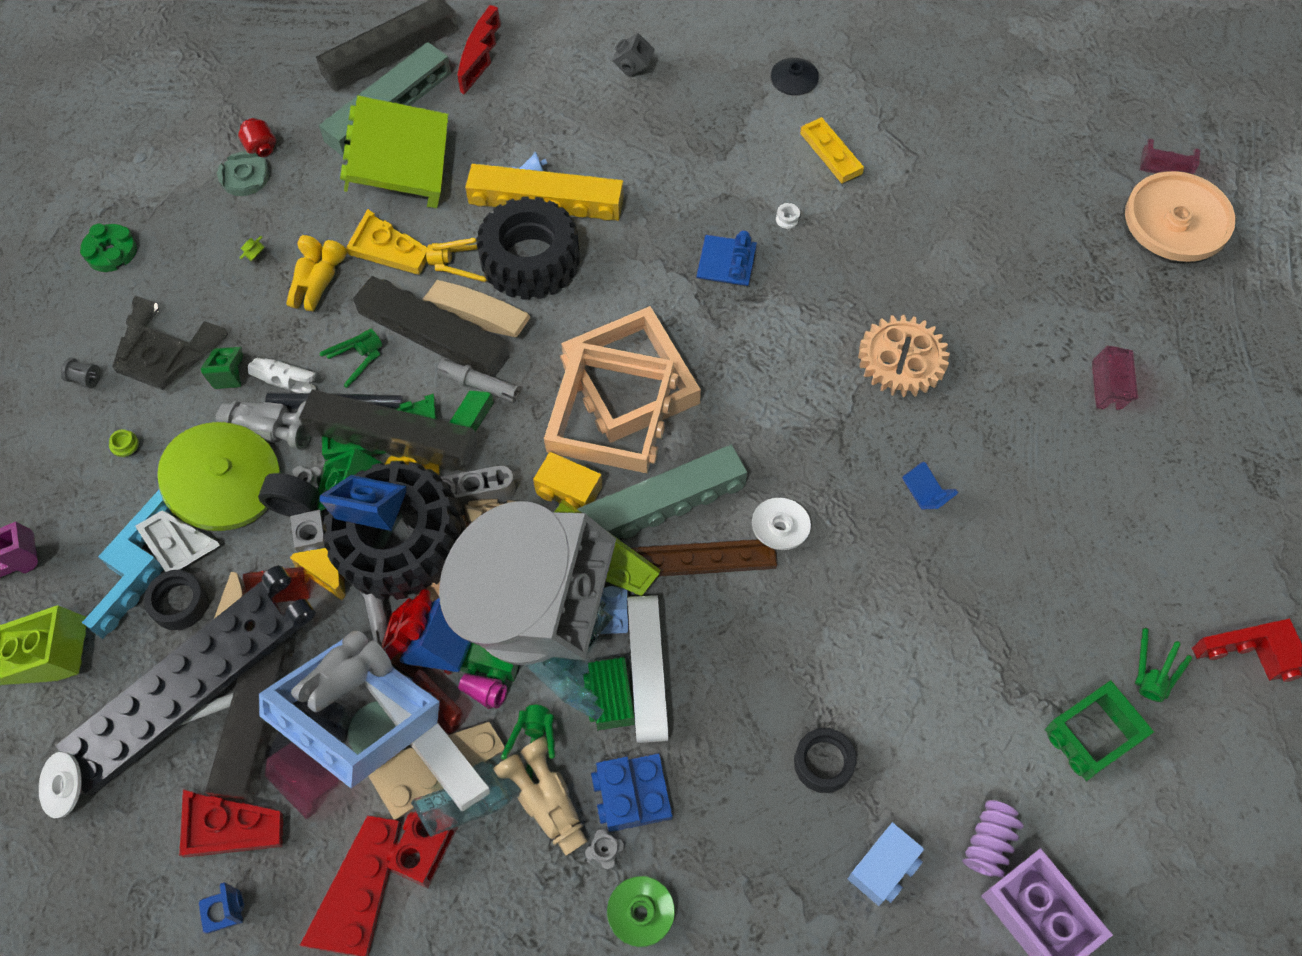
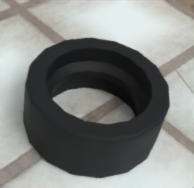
M272 473L265 477L258 498L270 510L290 517L314 511L319 498V491L312 484L298 477Z
M170 570L160 574L151 581L144 596L146 612L159 626L168 630H183L193 626L202 618L208 604L206 589L193 574L184 570ZM186 585L192 589V601L182 612L174 615H165L160 611V601L171 588Z
M818 728L808 732L800 740L794 756V769L799 780L808 789L818 793H833L842 789L850 781L857 764L856 751L852 742L842 732L832 728ZM827 742L835 745L841 751L844 758V766L836 777L822 779L815 776L809 770L806 763V755L808 750L817 743Z

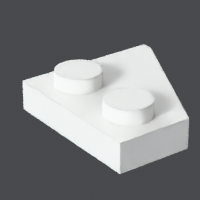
M163 510L135 526L165 572L180 570L220 546L217 541Z

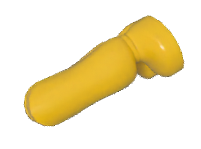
M302 235L297 242V246L304 257H301L296 262L286 304L289 307L298 309L305 294L304 309L314 312L322 293L335 275V266L345 259L347 250L336 241L327 240L322 247L317 239L308 235Z

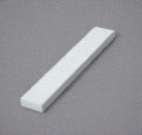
M364 682V685L396 726L411 716L409 712L370 683ZM438 723L410 744L462 812L490 794L489 787Z

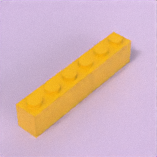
M471 164L465 187L468 203L477 206L496 207L499 204L505 205L507 200L513 198L516 201L526 196L529 199L540 197L544 198L545 202L550 200L558 204V209L560 207L564 208L571 216L616 221L620 219L624 198L623 180Z

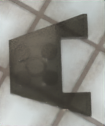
M135 295L132 301L134 306L132 313L128 315L126 320L127 330L125 336L120 339L112 367L119 374L164 390L227 338L228 333L225 328L204 321L188 343L148 328L147 326L159 311V307L155 302Z

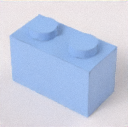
M892 822L847 879L878 906L885 899L891 903L903 888L898 882L906 873L912 877L923 863L918 857L924 848Z

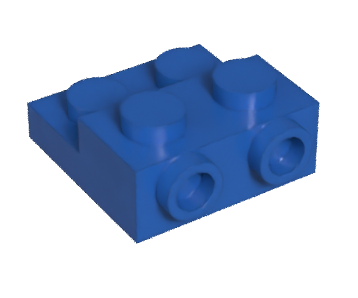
M659 754L628 760V757L596 763L597 772H592L591 776L594 792L601 791L603 803L597 804L600 824L607 823L608 832L672 820Z

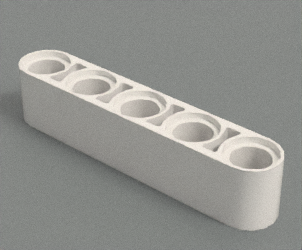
M658 595L627 597L637 743L668 741Z

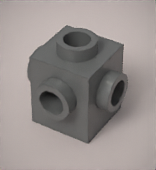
M636 33L630 38L622 39L618 42L612 62L630 77L646 69L655 49L639 33Z

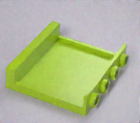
M357 95L356 106L350 105L348 119L353 121V125L348 124L346 140L351 142L350 145L345 144L343 160H347L348 163L347 165L342 164L340 180L345 181L344 192H348L349 182L427 196V207L437 208L441 193L448 114Z

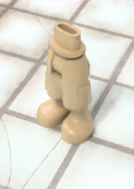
M544 736L533 741L521 751L526 762L540 781L538 784L532 782L518 754L508 757L493 769L499 778H509L517 784L522 791L519 794L518 800L526 810V813L534 817L546 835L551 839L554 838L553 844H559L563 853L567 856L588 841L581 831L582 823L578 824L579 817L568 795V786L559 771L550 772L546 762V753L548 752L547 739Z

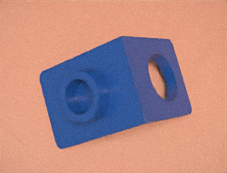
M921 462L902 477L921 510L938 509L958 494L957 489L942 490L925 462Z
M226 882L220 884L221 894L199 901L202 928L206 934L243 923L241 911L244 910V901L242 894L238 889ZM222 902L225 918L220 922H212L209 918L210 908L214 904Z

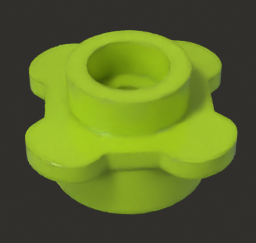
M259 236L256 240L251 237L240 248L244 253L239 258L242 260L246 257L252 261L265 248L260 242L263 237Z

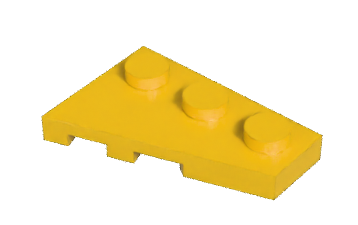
M367 209L346 247L348 255L420 275L427 262V247L407 234H401L393 228L392 224L386 220H380L369 209Z

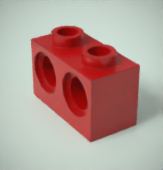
M417 810L410 812L404 822L403 830L405 832L400 842H395L388 853L387 861L389 863L387 867L393 873L428 889L458 826L454 820L434 811L421 815L418 814ZM425 824H436L435 831L431 836H420V831ZM414 853L420 854V861L417 866L411 869L405 868V861L409 855Z

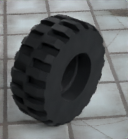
M391 461L390 464L385 465L382 462L372 465L371 469L361 470L354 476L406 486V494L399 512L413 511L418 513L417 525L411 536L402 544L390 549L372 548V539L376 530L375 527L337 520L329 512L328 515H325L323 528L327 532L323 535V544L328 550L327 556L332 565L358 591L366 595L372 594L375 598L383 600L389 599L390 596H393L396 600L406 599L408 594L415 593L419 595L421 590H427V587L431 584H438L451 548L466 529L465 521L462 518V508L446 482L442 481L440 476L433 470L425 469L423 465L415 462H410L409 465H406L404 461Z

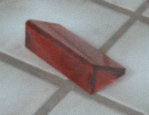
M303 567L285 569L292 580L285 590L272 597L275 603L310 599L311 579ZM266 571L243 574L246 592L262 581L261 578Z
M418 670L413 682L426 692L431 693L439 701L437 723L447 735L453 734L466 721L463 711L422 670Z

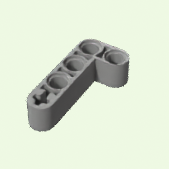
M494 466L440 477L442 481L446 482L462 510L465 509V504L468 505V502L473 500L498 499V503L510 500L516 493L512 471L505 466ZM478 487L476 491L468 492L470 488ZM402 511L404 525L410 537L415 530L414 527L417 525L418 513Z

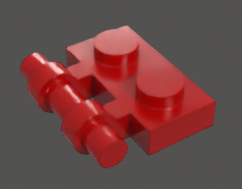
M421 590L419 595L413 600L408 598L391 614L381 645L390 660L398 653L400 655L403 654L410 645L411 640H417L425 630L427 624L425 616L430 612L432 606L431 592L429 590Z

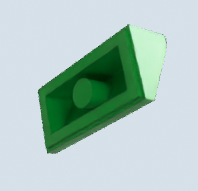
M469 390L442 433V436L468 446L494 403L492 394L484 391Z

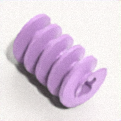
M988 800L985 803L987 811H983L980 815L982 823H978L975 828L977 835L971 837L972 847L966 849L965 853L968 858L963 859L962 862L970 869L983 875L1004 877L1005 873L997 865H1009L1010 861L1002 855V852H1014L1015 849L1007 843V840L1018 841L1019 836L1012 831V828L1023 829L1024 825L1016 819L1019 814L1014 808L999 801Z

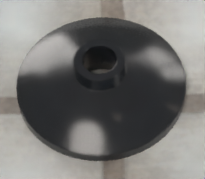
M791 57L777 62L771 70L773 86L787 95L798 96L807 94L818 84L819 73L817 68L811 62L802 58Z

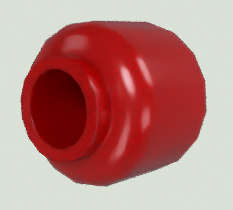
M250 118L241 124L238 138L247 153H257V156L266 157L273 152V148L276 145V137L266 121Z

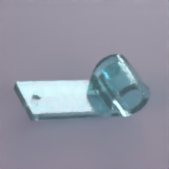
M480 762L473 766L474 770L489 787L490 794L463 812L445 789L413 799L411 804L430 837L492 814L512 800L513 794L505 781L496 775L493 763L486 764L485 762Z

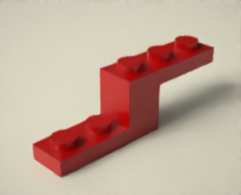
M1290 618L1203 637L1192 647L1196 659L1209 657L1210 660L1223 658L1228 655V652L1236 650L1239 654L1255 650L1269 681L1282 678L1283 682H1290L1302 677V643Z

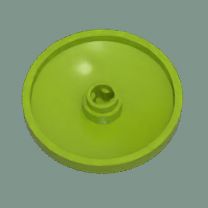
M211 422L189 428L175 437L168 444L160 458L157 476L162 499L175 516L183 522L200 529L226 531L246 526L268 510L259 501L258 495L265 477L272 473H280L274 451L260 435L241 425Z

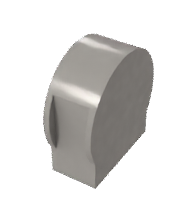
M526 501L510 502L490 509L474 520L462 532L446 558L439 585L440 605L444 618L451 629L460 637L483 647L491 655L509 664L531 665L552 657L585 660L616 538L585 513H553L539 504Z

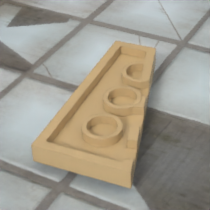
M490 722L448 735L474 770L502 753L505 748ZM413 747L400 751L368 776L394 820H398L415 809L414 803L431 798L444 790Z

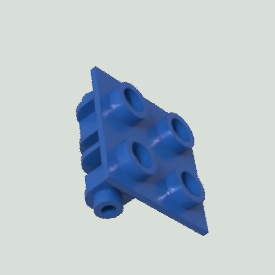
M740 231L736 235V239L705 235L696 278L749 286L757 242H751L750 233L747 231Z

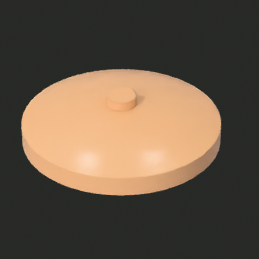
M1170 171L1148 176L1135 186L1125 207V219L1135 239L1149 251L1175 261H1199L1217 254L1226 245L1235 228V213L1226 195L1211 182L1185 172Z

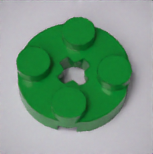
M97 223L90 227L89 233L84 237L80 247V254L92 269L99 272H112L117 270L116 266L121 265L123 262L125 265L131 262L136 254L137 245L127 227L118 224L103 225ZM109 245L114 246L112 248H108L107 251L104 250V248Z

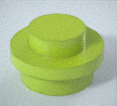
M124 429L115 431L109 438V449L118 457H126L133 454L139 445L138 437L133 432Z

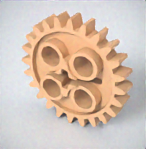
M892 315L889 323L884 319H880L879 326L872 324L870 331H865L864 338L861 340L858 358L861 359L860 368H866L865 377L873 376L872 385L879 382L882 384L880 391H884L889 387L891 388V395H894L897 390H901L902 397L906 396L907 391H911L914 397L917 396L919 388L924 393H927L929 386L935 388L938 380L943 379L949 364L947 361L950 353L946 352L948 344L941 343L943 335H934L935 326L929 329L925 328L927 322L925 320L917 324L915 316H913L910 322L906 321L905 315L901 316L900 321H897ZM910 337L911 341L902 373L897 374L896 370L905 339Z

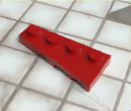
M373 816L366 817L299 946L350 956H369L390 871L387 867L389 863L387 856L393 844L397 842L401 826L399 821Z

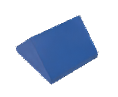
M350 475L321 494L320 502L337 520L392 531L406 494V486Z
M440 598L432 602L431 610L425 616L427 620L425 630L417 640H411L410 645L401 654L399 660L404 664L460 672L471 642L460 637L451 629L444 618Z

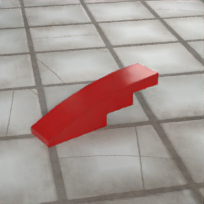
M491 4L477 21L468 37L461 56L457 76L462 94H466L491 64L489 52L496 45L494 33L501 26L498 7Z

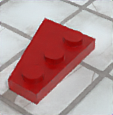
M183 790L179 852L181 857L187 858L283 847V814L280 811L245 803L240 804L214 796L209 797Z

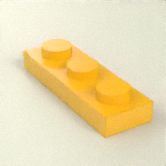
M822 117L801 126L800 134L842 184L863 174L864 166Z

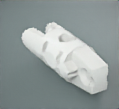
M255 358L248 364V374L268 384L296 393H316V386L309 384V382L316 379L314 372L267 358Z

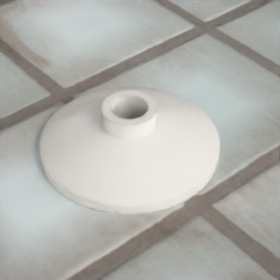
M772 498L762 502L755 509L752 517V528L756 537L766 546L778 550H789L800 546L807 539L811 528L810 518L805 509L795 501L786 498ZM775 527H782L784 530H778Z
M68 752L53 754L46 761L39 780V799L44 812L49 817L62 818L67 816L75 807L81 789V772L78 762Z

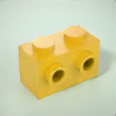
M549 452L533 479L535 492L539 497L546 501L554 500L558 503H561L564 499L576 509L594 502L602 489V476L600 473L552 452Z

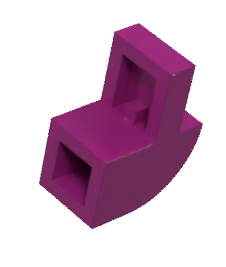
M16 521L0 528V577L16 570L26 574L34 569L38 563L34 532Z

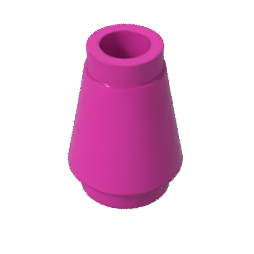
M465 673L459 682L460 691H463L487 709L492 707L498 709L503 704L507 695V686L502 684L500 679Z

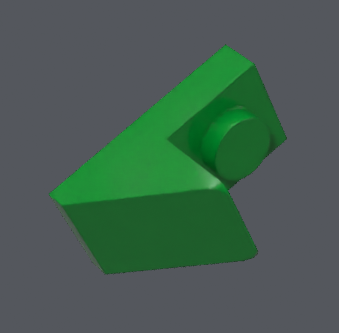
M242 347L213 349L202 365V375L214 389L241 387L237 366L243 358Z

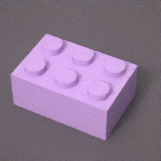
M1041 848L981 895L1029 956H1088L1112 936V933Z

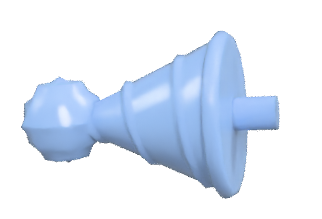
M534 152L517 169L544 171L542 166L548 163L546 159L540 161L537 153Z

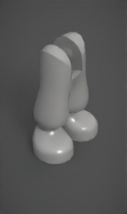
M352 631L343 637L341 646L333 648L319 665L292 689L291 694L300 702L308 701V707L317 713L344 694L363 684L367 679L368 671L377 677L387 675L392 670L391 660L376 641L372 640L368 643L366 636L362 632Z

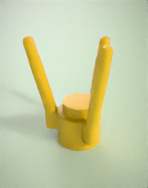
M476 238L428 244L426 252L428 265H435V271H445L482 282L487 281L484 276L445 266L446 263L451 262L452 252L477 250V244L468 245L476 243Z

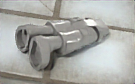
M233 401L231 404L223 402L215 419L216 422L233 423L246 427L260 435L265 441L274 442L282 439L287 441L291 448L303 450L310 442L309 432L314 433L316 429L318 409L316 403L311 401L303 402L298 408L297 413L288 412L287 406L283 404Z

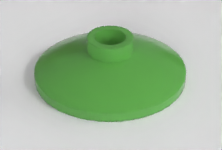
M645 876L629 878L620 883L609 898L607 918L611 930L617 938L630 946L647 947L654 945L662 940L671 929L675 911L673 899L666 887L653 878ZM643 907L647 910L648 913L644 919H637L634 913L637 908Z

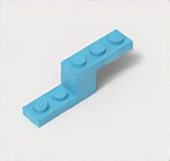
M160 490L153 495L98 556L109 569L122 577L82 622L102 639L118 626L119 620L129 609L138 603L140 596L146 591L151 581L164 570L152 555L141 549L146 545V542L135 527L162 510L173 516V513L164 503Z

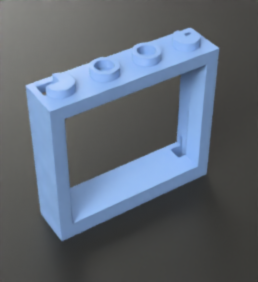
M342 639L260 692L259 716L352 789L437 724L439 701L431 693L420 688L408 676L402 675L393 667L383 677H377L368 671L366 681L409 712L411 716L360 754H356L295 707L293 703L297 700L291 694L292 689L310 674L333 648L342 645Z

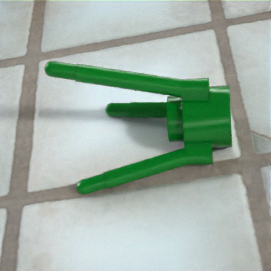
M371 328L356 337L329 347L319 353L321 357L326 356L328 359H331L355 347L361 356L368 355L344 383L346 388L357 379L372 360L380 356L377 349L382 347V342Z
M1143 628L1139 670L1135 685L1140 686L1139 693L1143 697L1155 702H1163L1164 699H1168L1172 688L1192 661V656L1187 655L1169 679L1167 674L1181 645L1179 641H1175L1161 671L1151 669L1149 673H1146L1149 630L1148 628Z
M529 705L525 711H519L517 723L501 754L503 760L507 759L522 727L525 730L524 733L531 737L530 743L542 737L544 732H546L549 758H555L554 715L550 714V710L547 707ZM527 763L526 772L530 779H532L533 769Z

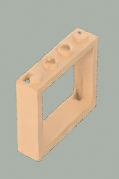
M651 306L561 343L563 355H560V359L566 370L574 342L603 347L644 329L660 358L674 361V373L678 374L677 387L680 391L669 395V397H672L669 414L664 413L662 420L700 404L701 389ZM584 369L577 392L582 391L584 395L583 402L587 411L594 413L597 418L595 424L598 431H601L602 434L605 433L610 443L650 425L656 401L613 419Z
M574 342L545 433L544 443L546 452L648 473L650 463L655 464L657 459L658 447L655 446L657 438L662 439L665 422L662 421L664 413L669 414L672 402V397H669L670 389L675 390L678 381V374L674 373V361ZM585 365L662 380L642 454L563 438Z

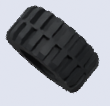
M526 196L521 197V200L515 201L514 198L507 200L505 205L499 204L493 209L494 213L489 212L483 219L484 223L478 229V237L476 238L482 272H484L485 278L490 284H493L496 290L501 293L505 291L507 296L513 298L520 296L523 300H529V297L540 299L544 298L545 294L550 293L552 295L558 292L560 286L564 288L570 282V278L575 276L580 262L578 230H576L573 218L569 216V213L564 208L560 207L558 209V204L550 200L545 202L544 198L535 197V199H529ZM524 240H540L550 245L541 254L531 257L515 256L507 252L513 245Z

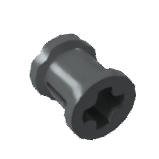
M70 357L62 364L61 378L67 382L77 381L82 383L84 387L93 388L99 381L100 368L92 363L88 365L79 363L77 359Z

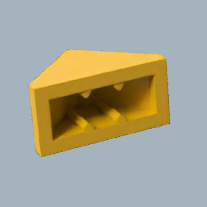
M326 548L293 553L290 559L297 570L341 601L346 596L344 577L330 562Z

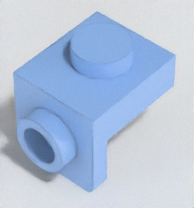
M615 586L603 588L597 612L599 634L628 632V593L626 589Z

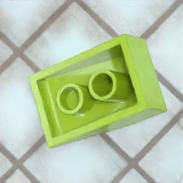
M57 605L0 625V685L52 682L79 674L83 644L86 637V626L82 622L86 619V616Z

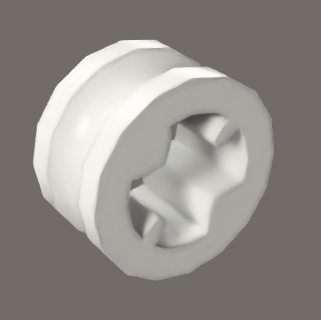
M791 203L780 205L777 210L776 223L785 229L795 227L799 221V208ZM786 213L791 214L790 218L785 217Z

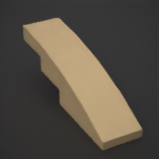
M440 280L434 283L423 298L428 307L447 310L452 318L470 321L476 329L516 338L531 318L528 313L501 300Z

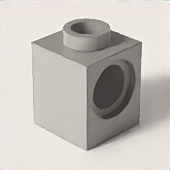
M320 510L290 516L294 548L297 553L325 548L323 535L327 532L323 528L324 517ZM316 534L312 540L306 541L308 536Z

